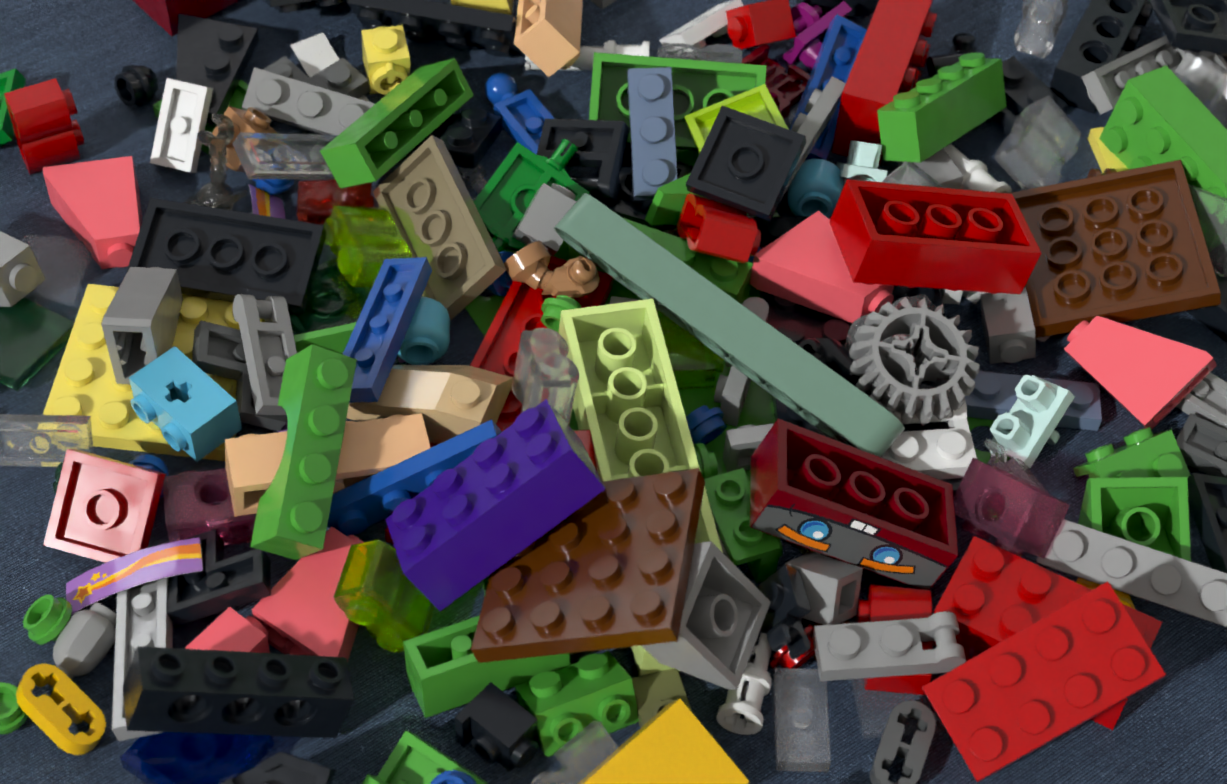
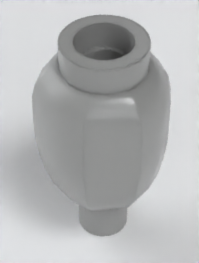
M96 602L89 610L76 612L61 631L53 647V658L56 667L62 670L71 680L73 677L84 676L92 672L115 643L116 614L109 608Z

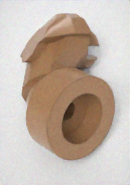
M536 241L525 246L504 262L506 271L512 281L526 283L534 290L537 288L543 289L541 295H565L570 298H579L589 295L599 284V273L596 265L592 260L581 255L568 260L562 267H556L553 271H550L548 265L551 255L542 241Z

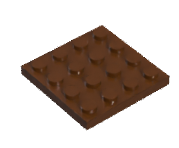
M1181 160L1009 193L1013 194L1042 253L1024 287L1027 290L1035 326V338L1071 332L1082 321L1087 320L1090 323L1096 316L1122 323L1221 304V292Z
M699 468L602 481L606 488L491 573L471 651L477 661L484 663L677 642L705 480Z

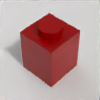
M789 0L763 1L726 11L728 19L727 30L729 37L732 39L734 51L796 37Z

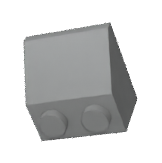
M712 541L695 543L678 641L641 646L661 664L728 690H736L771 602Z

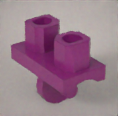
M843 1L822 18H819L822 15V9L819 6L811 7L804 2L791 8L795 33L799 35L794 39L795 46L788 50L782 58L789 65L794 64L800 59L812 71L830 22L836 14L847 18L852 11L851 7Z

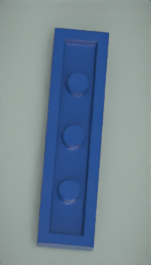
M836 14L826 32L790 130L800 112L808 115L804 110L816 88L823 91L831 77L844 83L847 82L867 29ZM840 102L806 160L827 159L835 137Z
M427 257L384 259L343 352V355L357 359L349 403L378 402L432 273Z
M491 419L334 493L327 527H333L346 536L356 535L365 531L368 526L389 517L400 503L407 499H413L432 485L436 477L443 471L453 469L472 455L483 441L495 438L502 431Z

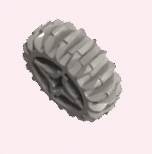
M907 297L899 301L896 307L887 302L881 306L879 313L874 311L869 313L864 321L865 325L858 327L854 335L855 343L852 344L849 350V357L855 360L850 366V375L861 377L856 387L862 392L870 391L872 393L870 398L877 403L880 402L885 405V408L892 414L894 411L900 412L903 425L909 423L914 414H916L923 426L925 423H929L933 415L941 421L948 416L951 411L950 409H959L965 402V397L969 396L975 387L973 379L976 378L980 369V365L974 362L978 356L979 347L968 344L972 337V330L959 331L957 326L960 323V315L947 319L943 316L944 304L937 306L932 311L928 309L925 298L919 300L916 307H912ZM910 334L908 339L904 341L892 340L891 343L881 342L892 335ZM937 378L948 380L936 388L919 389L923 381L935 382Z

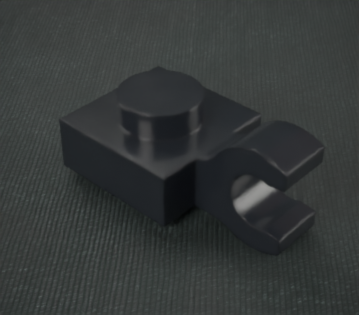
M785 564L757 586L771 602L760 630L761 633L767 635L768 643L773 651L777 652L787 645L790 657L795 660L810 649V642L803 629L801 619L811 612L800 571Z

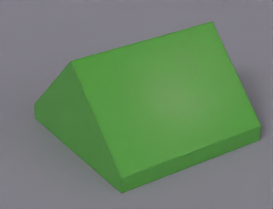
M1187 477L1088 478L1078 524L1191 561Z

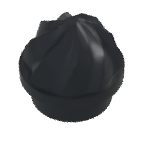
M131 64L125 66L122 72L114 78L117 95L127 106L135 104L137 106H144L153 99L155 92L159 90L156 74L150 68L143 65Z

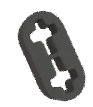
M909 700L901 702L894 707L886 723L870 770L871 784H896L888 781L889 772L887 771L892 766L896 756L905 759L901 769V775L904 777H901L897 784H917L936 727L934 714L926 705ZM908 717L917 720L916 728L918 729L910 745L901 742L905 730L903 724L907 721Z

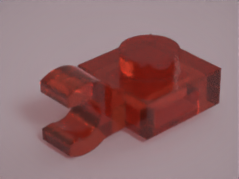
M336 179L299 181L297 200L298 221L313 224L343 223V213H356L360 215L374 213V196H371L372 183L340 188Z

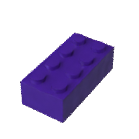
M545 399L535 408H529L522 412L511 426L495 438L483 441L472 455L456 467L447 469L439 474L433 484L416 497L400 503L385 520L403 574L441 611L606 488L581 439L549 401Z

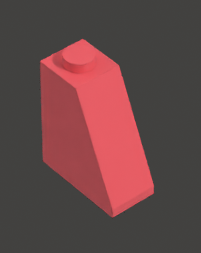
M132 156L43 167V175L51 204L100 268L109 269L129 266L142 225L139 185Z
M819 210L754 255L750 284L755 289L857 326L865 321L869 313H872V311L879 313L882 305L887 302L892 304L894 299L892 294L894 285H867L852 281L829 223L830 219Z
M1096 316L1090 323L1087 320L1079 323L1068 335L1067 340L1070 343L1064 348L1068 355L1145 428L1150 427L1151 430L1217 366L1214 358L1207 351L1100 316Z
M331 527L326 532L323 550L301 558L271 589V595L262 598L252 609L253 617L269 633L268 644L283 654L346 657L348 662L373 581L371 552L368 546L354 535L346 536Z

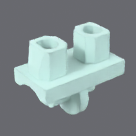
M850 141L847 163L837 162L840 176L845 177L844 185L847 179L886 182L887 170L878 169L882 145Z
M1023 375L1015 388L1016 397L1018 398L1009 413L1006 412L998 415L990 428L994 437L988 446L993 451L1006 455L1031 468L1046 443L1055 445L1059 440L1060 434L1054 429L1075 396L1069 390L1035 375Z

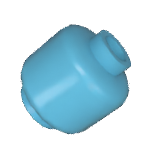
M824 159L804 161L788 187L787 204L791 212L795 216L806 217L819 210L827 218L832 216L844 187V177L840 176V169L832 162Z
M422 296L397 354L399 358L412 365H428L433 363L447 352L450 343V317L447 308L439 301Z

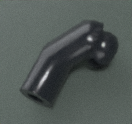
M958 33L952 39L954 47L950 49L948 54L928 57L927 71L929 76L937 75L938 69L957 63L959 57L964 54L977 53V48L974 47L975 37L971 33Z
M808 337L798 344L851 384H856L861 378L850 375V366L855 360L849 357V351L837 340Z

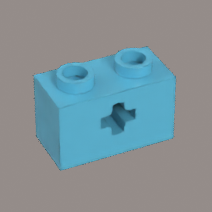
M176 346L129 377L134 397L130 403L138 417L147 424L152 421L161 429L163 437L175 451L179 452L183 449L196 462L224 443L225 439L231 438L242 430L237 400Z

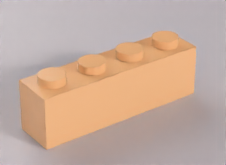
M518 0L514 45L548 77L552 76L560 68L562 70L568 69L580 55L583 0Z
M422 413L406 416L397 414L383 419L360 422L346 421L333 494L430 449ZM287 431L260 435L245 434L237 438L225 439L226 473L234 516L257 513L259 499L270 486L281 463L286 445Z

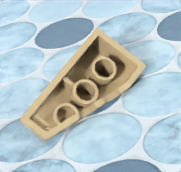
M393 365L378 402L349 403L347 419L360 422L383 419L397 414L406 416L422 413L429 442L440 444L491 419L496 424L512 388L513 377L469 365Z

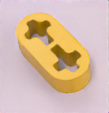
M37 664L25 672L16 692L17 703L22 711L66 753L82 755L92 751L99 743L106 727L105 716L100 708L62 670L54 665ZM49 684L53 688L50 697L43 694L37 698L32 694L35 685L41 688ZM85 721L89 724L90 727L87 733L79 732L73 735L69 731L72 722L79 724Z

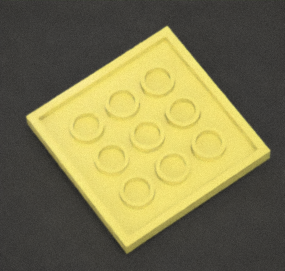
M88 284L38 427L41 441L190 457L183 449L179 452L175 451L163 437L161 429L152 421L147 424L138 417L130 403L134 398L131 385L116 383L101 324L103 316L119 287ZM182 294L183 301L173 347L176 346L192 361L194 330L201 320L240 330L239 322H236L233 317V302ZM206 373L236 400L237 380ZM225 442L202 459L225 461Z

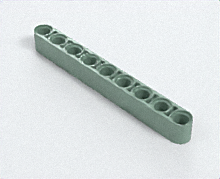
M583 193L554 227L557 234L573 249L592 260L596 266L642 300L654 299L657 311L829 438L882 458L904 431L903 424L890 411L591 195Z

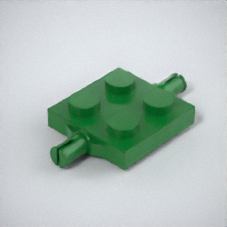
M562 139L550 159L534 154L517 142L474 200V204L498 252L505 251L506 248L519 251L527 246L513 238L512 235L534 195L543 183L550 187L555 183L567 188L575 194L574 201H577L583 193H590L574 182L564 169L578 151V148L572 143L564 156H562L569 146V140Z

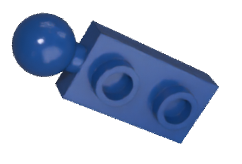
M506 73L492 75L486 81L484 90L487 99L494 104V114L502 115V127L516 143L519 142L537 155L545 119L555 118L530 89L517 94L518 86L512 76Z

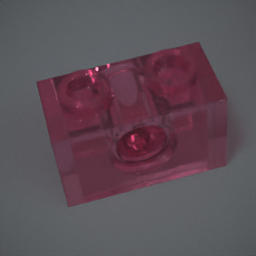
M972 458L954 495L955 514L965 519L962 525L963 529L986 540H989L990 536L993 535L997 538L995 546L1019 557H1022L1024 552H1028L1045 558L1070 506L1013 474L976 458Z
M226 468L201 472L185 471L178 475L165 476L163 496L166 528L170 542L183 540L213 529L218 531L224 541V546L251 542L256 514L234 516Z

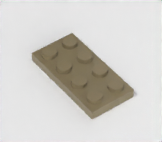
M431 135L373 191L402 257H427L432 273L422 296L439 301L447 308L450 321L507 270L443 140Z

